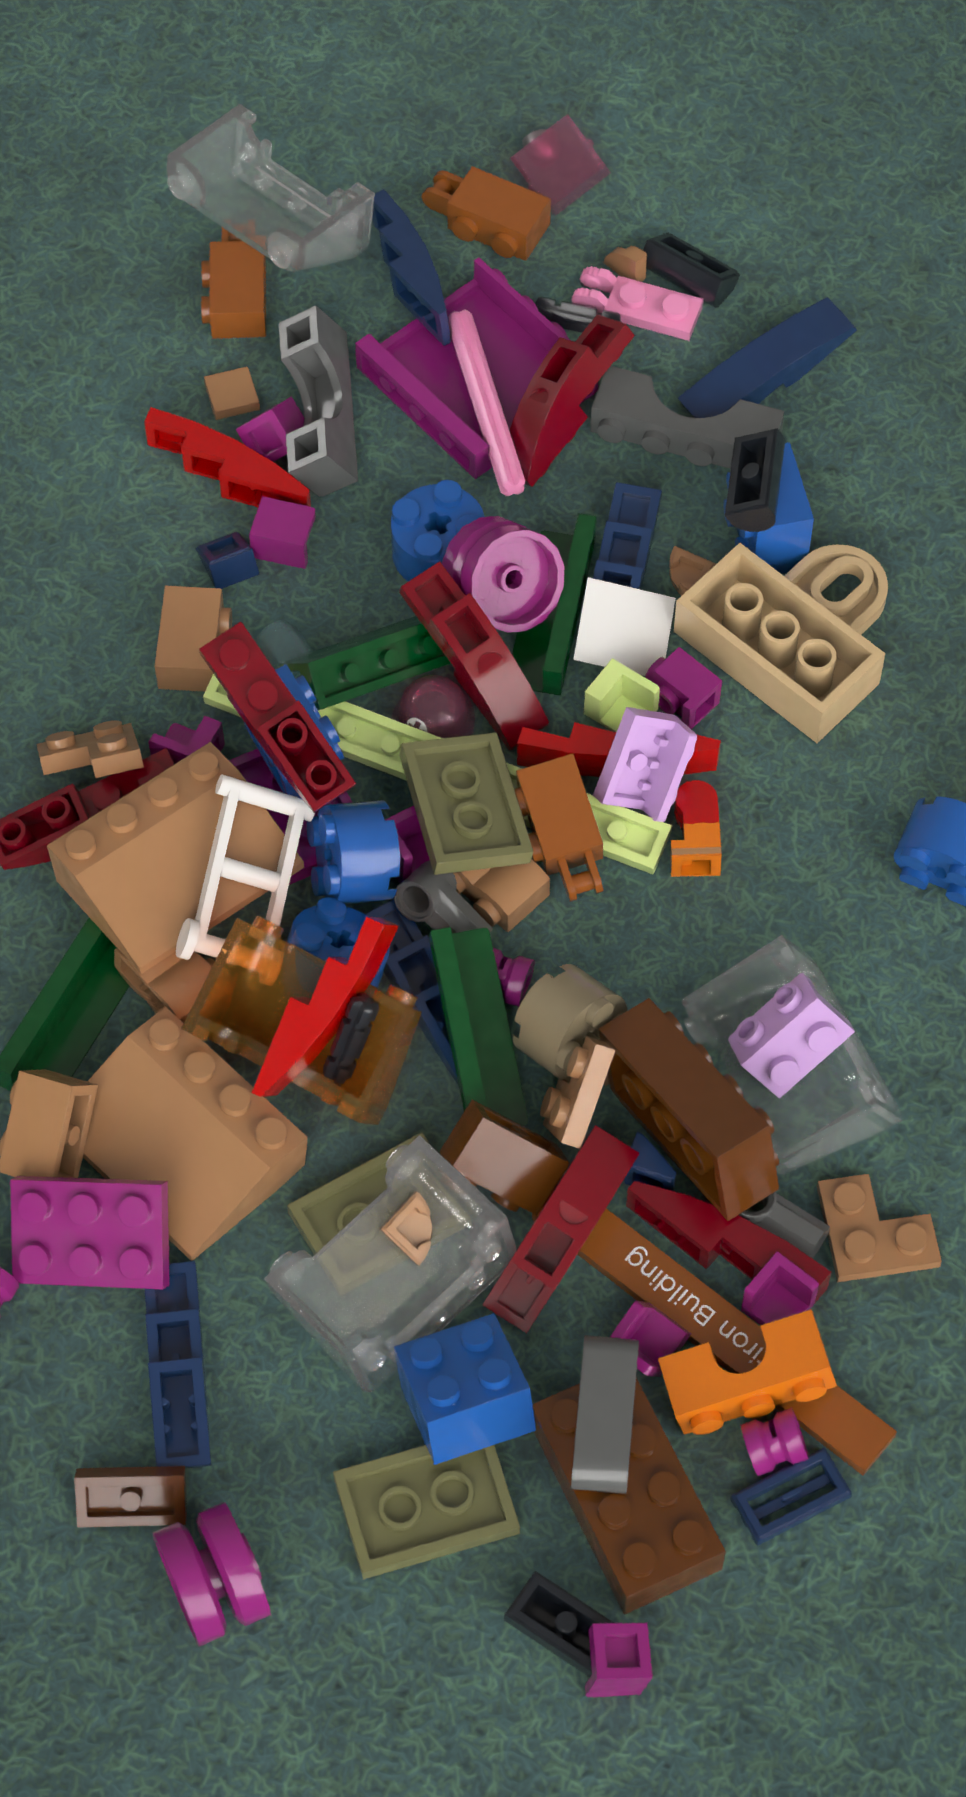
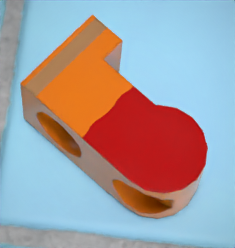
M687 781L678 788L675 800L674 818L676 824L682 830L683 840H671V877L720 876L722 854L716 790L704 781Z

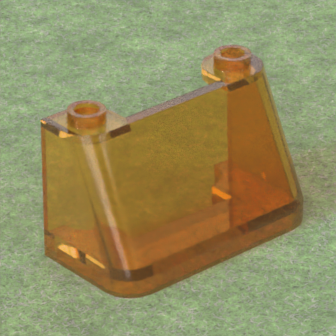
M257 915L253 924L236 918L181 1029L204 1041L209 1037L211 1041L223 1046L225 1050L233 1054H239L262 1066L290 997H308L311 999L326 961L282 939L281 935L284 928ZM371 984L364 992L379 1003L380 1009L375 1021H370L372 1028L360 1058L355 1059L357 1065L352 1078L346 1080L344 1084H338L323 1075V1066L328 1055L332 1056L330 1048L336 1036L335 1034L315 1060L291 1081L321 1097V1100L325 1103L339 1106L338 1112L358 1123L379 1125L388 1108L422 1014L421 1010L414 1007L418 998L392 984L389 985L386 992Z

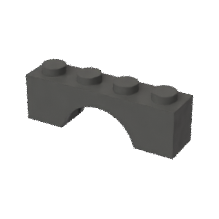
M314 306L280 322L279 337L281 360L291 373L298 387L305 414L304 426L286 434L288 473L318 497H322L357 482L358 469L347 332L320 308Z
M610 366L603 376L592 405L591 432L597 433L607 442L619 443L623 440L642 445L646 451L652 454L661 455L669 452L684 456L691 463L698 466L714 464L731 469L735 437L776 428L782 433L785 411L740 399L732 408L717 416L708 418L686 417L673 412L659 400L653 388L652 376Z

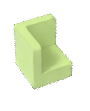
M612 658L585 691L584 714L611 731L617 732L626 707L655 712L658 710L660 688L657 684Z

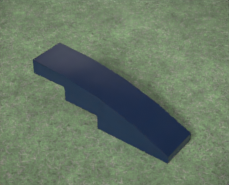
M382 189L370 196L369 200L373 223L380 235L384 262L390 269L394 296L445 346L451 342L447 310L437 271L425 243L408 216L390 195Z
M826 297L789 317L747 344L679 396L678 400L694 418H708L722 414L732 408L740 399L759 404L781 384L787 388L800 380L855 333L857 329L836 305Z
M616 482L593 579L642 590L661 503L662 490Z
M393 899L365 914L369 917L383 918L399 925L390 944V954L384 974L458 1084L428 935L423 937L416 923L401 914Z
M195 1261L169 1264V1286L164 1289H145L147 1313L145 1317L149 1353L148 1369L156 1466H185V1469L211 1466L197 1266Z

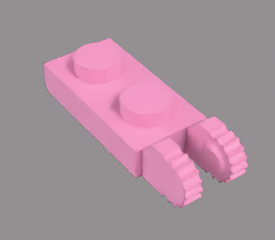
M592 266L586 267L580 277V283L591 288V290L583 287L578 288L574 291L571 299L572 303L597 308V313L602 314L603 310L617 312L621 315V322L687 341L691 338L703 307L702 298L622 276L616 278L609 270L598 269ZM598 290L605 291L611 294L609 298H607Z

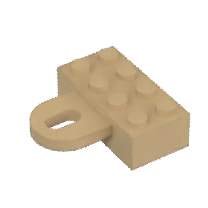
M739 543L676 600L674 633L814 742L818 743L880 684L885 653L861 634L879 618L884 609L888 592L887 576L881 564L872 555L862 549L849 545H828L818 548L806 555L783 576L743 544ZM852 574L860 579L861 584L841 601H829L821 594L840 575Z

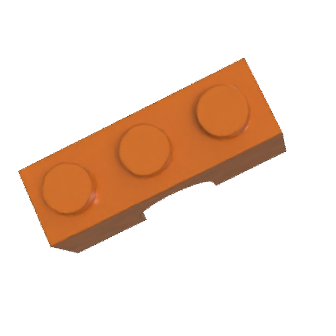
M812 1309L761 1325L766 1344L765 1355L756 1368L746 1373L735 1374L723 1370L718 1365L709 1342L658 1358L674 1415L683 1434L692 1432L697 1435L712 1433L720 1429L724 1424L723 1422L742 1416L746 1418L762 1417L771 1413L776 1405L795 1399L798 1402L812 1401L823 1396L827 1389L836 1387L837 1384Z

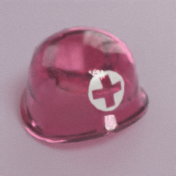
M425 675L414 680L404 690L402 697L393 710L391 718L440 738L470 736L475 726L474 709L466 693L449 678L440 675Z

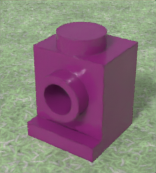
M680 647L666 659L664 657L657 659L646 673L645 678L657 684L660 688L659 708L667 714H674L676 712L682 717L681 721L690 729L696 726L720 703L722 680Z

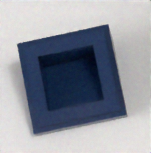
M239 532L231 533L195 548L215 588L222 589L259 575L253 550Z
M637 1132L631 1147L640 1152L623 1181L627 1185L637 1181L674 1191L677 1173L642 1133Z

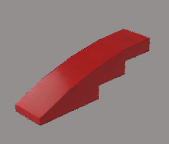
M150 407L144 420L148 446L182 454L184 471L219 480L222 498L259 507L263 496L311 507L310 490L275 462L238 440L196 421Z
M575 722L570 738L522 727L517 742V765L530 767L573 754L580 775L600 777L617 732ZM697 735L693 756L688 761L683 775L715 771L719 762L721 740Z
M366 917L349 960L344 957H328L312 998L290 997L251 1093L259 1097L278 1095L315 1060L337 1033L342 1018H347L345 1011L350 999L356 997L359 992H365L375 977L399 925L379 917Z

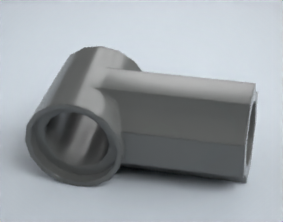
M430 861L421 864L396 888L397 891L394 897L396 907L409 920L415 922L425 921L433 930L451 927L452 934L479 928H487L489 932L493 930L456 891L457 882L453 873L434 875Z
M776 1191L759 1201L764 1207L758 1212L745 1210L739 1214V1216L788 1241L812 1259L822 1247L830 1231V1226L778 1195Z

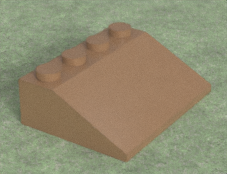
M211 742L47 845L57 882L140 974H143L175 953L183 923L187 918L195 920L224 797L215 792L220 775L223 774L246 781L240 771ZM238 800L225 857L276 872L285 835L267 809ZM297 852L291 876L304 868V861ZM220 877L208 930L268 892V890Z
M166 1006L128 1035L87 1081L97 1084L98 1089L83 1158L105 1179L168 1181L169 1240L191 1261L238 1224L305 1166L308 1137L265 1097H259L251 1093L253 1086Z

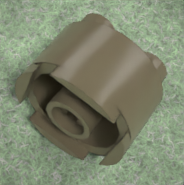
M573 964L559 966L565 972L557 975L555 978L548 973L541 977L522 1000L514 1020L521 1025L519 1038L513 1034V1043L516 1048L561 1081L563 1079L571 1080V1077L567 1076V1067L575 1047H582L586 1036L600 1040L598 1028L627 1011L626 1002L621 996Z

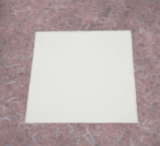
M588 577L573 660L605 667L613 658L636 673L646 676L648 669L660 657L666 659L676 598Z

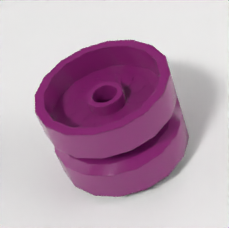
M500 516L480 517L463 526L449 542L442 561V565L465 596L471 593L494 628L507 633L527 631L543 622L557 606L564 588V564L558 548L545 535Z
M225 1502L198 1513L196 1524L204 1548L199 1551L188 1528L179 1522L152 1533L169 1581L198 1646H202L225 1635L227 1624L219 1603V1599L225 1597L235 1619L244 1626L271 1615L270 1607L260 1582L262 1576L254 1554L244 1533H240Z

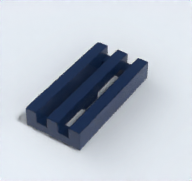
M824 1447L810 1454L808 1460L791 1464L731 1495L730 1500L735 1509L737 1508L743 1523L748 1527L754 1542L758 1546L851 1497L852 1492ZM819 1465L825 1471L819 1477L755 1510H752L748 1503ZM831 1483L835 1489L763 1527L761 1526L759 1520Z

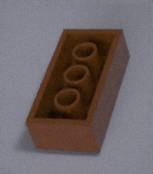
M648 998L598 1028L600 1040L615 1049L607 1073L612 1092L727 1221L779 1189L776 1166L779 1165V1158L772 1145L771 1134L775 1130L771 1119L760 1106L753 1108L744 1099L741 1088L731 1075H722L714 1067L709 1053L699 1042L692 1044L684 1035L679 1021L670 1011L663 1013Z
M637 1378L626 1494L571 1489L580 1383L532 1404L536 1425L534 1434L624 1615L722 1570L726 1551Z

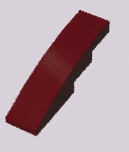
M634 1181L628 1187L626 1207L706 1270L720 1255L753 1280L778 1251L819 1283L815 1303L828 1289L831 1276L830 1270L788 1241L737 1215L727 1221L714 1205L686 1194Z

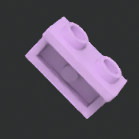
M626 707L593 796L601 804L640 809L653 818L654 821L665 822L670 807L676 800L677 789L687 763L693 756L697 734L673 714Z
M800 973L790 983L780 987L774 997L752 1017L743 1020L736 1031L730 1035L728 1041L740 1065L780 1099L848 1039L855 1030L848 1019L817 993L811 980L804 973Z

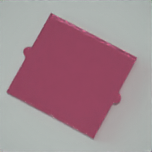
M568 114L510 158L529 183V190L551 198V213L555 216L611 173L593 149V141L584 137Z

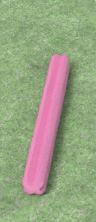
M465 309L460 312L453 311L448 317L450 334L483 439L489 445V458L500 492L505 496L519 495L524 491L525 478L473 316Z

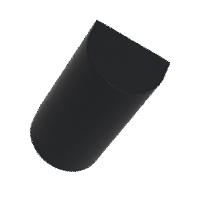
M669 232L648 239L643 249L647 254L646 269L692 295L702 298L703 301L715 308H718L734 290L740 276L737 270Z
M778 428L735 437L725 517L733 526L749 532L765 531L770 529L776 522L785 448V438Z
M536 1571L504 1615L505 1622L588 1677L592 1675L589 1629L592 1624L614 1623Z

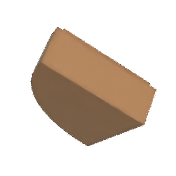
M629 246L627 249L617 247L603 261L604 264L622 277L640 282L646 279L647 254L638 247Z
M674 546L669 563V574L671 571L670 579L674 588L682 596L716 563Z
M414 1191L379 1229L416 1266H419L427 1256L432 1238L430 1210L418 1191Z

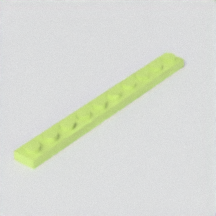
M213 674L203 695L205 704L241 717L227 698V692ZM346 701L318 710L321 718L326 715L333 724L339 736L340 742H338V745L344 757L406 780V776L399 756L402 743L443 739ZM506 763L513 787L518 788L516 771L522 768ZM586 793L603 841V856L654 875L671 834L672 825L654 821L651 817L625 807L601 804L593 795ZM524 816L525 826L531 828L528 817Z

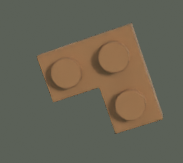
M107 721L95 725L92 732L74 735L72 731L57 732L45 738L46 742L37 744L43 775L92 765L95 778L144 767L140 748L131 723L122 725L121 721Z
M586 1036L583 1046H576L571 1054L567 1067V1076L571 1077V1080L563 1079L561 1081L558 1079L556 1088L549 1087L544 1096L540 1115L545 1117L543 1125L561 1143L581 1149L615 1053V1049L606 1042Z
M869 1174L818 1181L817 1191L824 1223L830 1226L828 1241L837 1282L938 1268L941 1266L942 1260L931 1214L879 1221Z

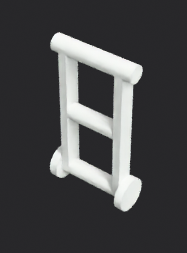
M221 774L217 781L215 792L224 797L195 920L187 918L182 925L176 945V957L189 960L193 952H198L261 970L262 982L275 984L281 974L285 960V946L277 944L276 939L303 820L311 822L315 813H313L302 798ZM238 800L289 815L276 872L225 857ZM220 877L272 892L259 949L207 934Z

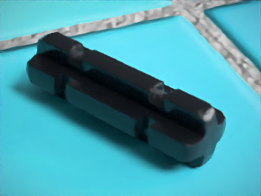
M542 296L538 297L535 302L538 311L550 322L558 323L563 329L583 332L597 314L621 322V315L617 312L603 310L602 314L597 313V308L565 301L558 305L555 304L556 299Z
M359 992L356 997L350 999L345 1011L347 1018H342L330 1048L332 1056L328 1055L324 1063L323 1075L326 1078L332 1079L335 1084H344L346 1080L352 1078L357 1065L355 1059L360 1058L372 1028L370 1021H375L380 1009L378 1000L371 998L367 993Z

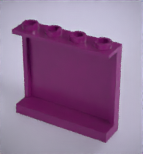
M478 257L474 260V279L446 297L444 302L447 317L453 311L460 312L464 309L472 314L510 430L519 403L545 356L559 337L570 339L558 323H551L538 311L537 306L528 296H521L510 286L501 271L496 268L492 269ZM416 318L382 343H379L370 334H367L355 343L356 368L475 480L492 468L489 458V445L483 439L452 337L451 342L443 346ZM599 381L595 385L593 391L587 397H585L582 402H584L586 399H588L593 394L598 392Z

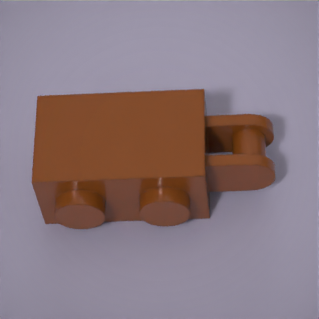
M473 166L465 178L447 171H438L433 178V187L426 188L421 196L422 201L428 208L447 216L448 229L452 230L459 239L467 242L479 241L491 246L498 255L505 258L515 256L526 261L550 225L551 198Z
M229 224L222 225V241L210 242V260H202L201 262L203 288H209V296H201L202 323L211 324L212 339L266 337V260L264 240L255 241L254 224H246V229H229Z
M566 755L517 770L518 788H514L522 816L528 817L532 833H528L533 848L532 860L534 862L542 861L547 875L560 873L570 902L577 900V894L593 889L596 894L603 892L602 881L595 861L603 859V841L574 755ZM586 865L587 871L574 875L570 874L569 869Z

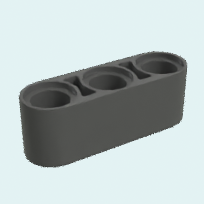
M591 1335L584 1336L571 1489L626 1494L639 1340Z

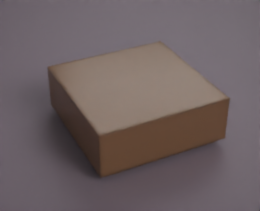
M248 366L204 376L205 387L216 420L260 410L259 400Z

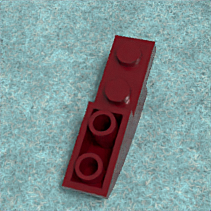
M597 314L575 342L559 337L540 364L519 403L509 430L525 478V485L533 487L537 480L546 473L549 465L565 445L574 438L577 430L588 418L579 405L593 391L597 382L613 362L621 356L625 347L635 336L626 323Z
M440 561L401 586L400 595L455 668V678L509 751L517 746L522 727L540 731L549 725V721L535 693L506 644L471 593L465 596Z
M241 621L199 648L200 655L227 692V698L281 773L313 813L356 785V782L303 705L292 696Z
M165 748L143 759V768L112 774L80 791L72 783L1 818V867L4 870L51 861L47 849L48 844L173 766L175 761L168 749Z
M595 1125L482 1305L527 1334L594 1229L640 1152Z

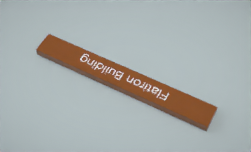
M553 1191L551 1192V1194L549 1195V1197H548L547 1200L545 1201V1203H544V1205L542 1206V1208L540 1209L539 1213H538L537 1215H535V1214L532 1213V1220L535 1221V1220L537 1219L538 1215L540 1214V1212H541V1210L543 1209V1207L545 1206L546 1202L548 1201V1199H549L550 1196L552 1195ZM607 1208L605 1209L577 1255L635 1300L651 1303L689 1331L691 1335L688 1341L693 1345L698 1346L709 1342L718 1364L728 1372L741 1374L756 1368L762 1361L766 1351L761 1327ZM839 1386L827 1389L823 1396L812 1401L798 1402L795 1399L775 1406L779 1411L792 1407L800 1428L862 1476L865 1475L897 1434L895 1429Z

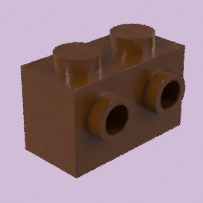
M473 1099L439 1151L449 1167L448 1175L456 1182L472 1190L478 1184L491 1191V1197L503 1207L513 1212H517L522 1207L535 1215L539 1213L570 1164L557 1144Z

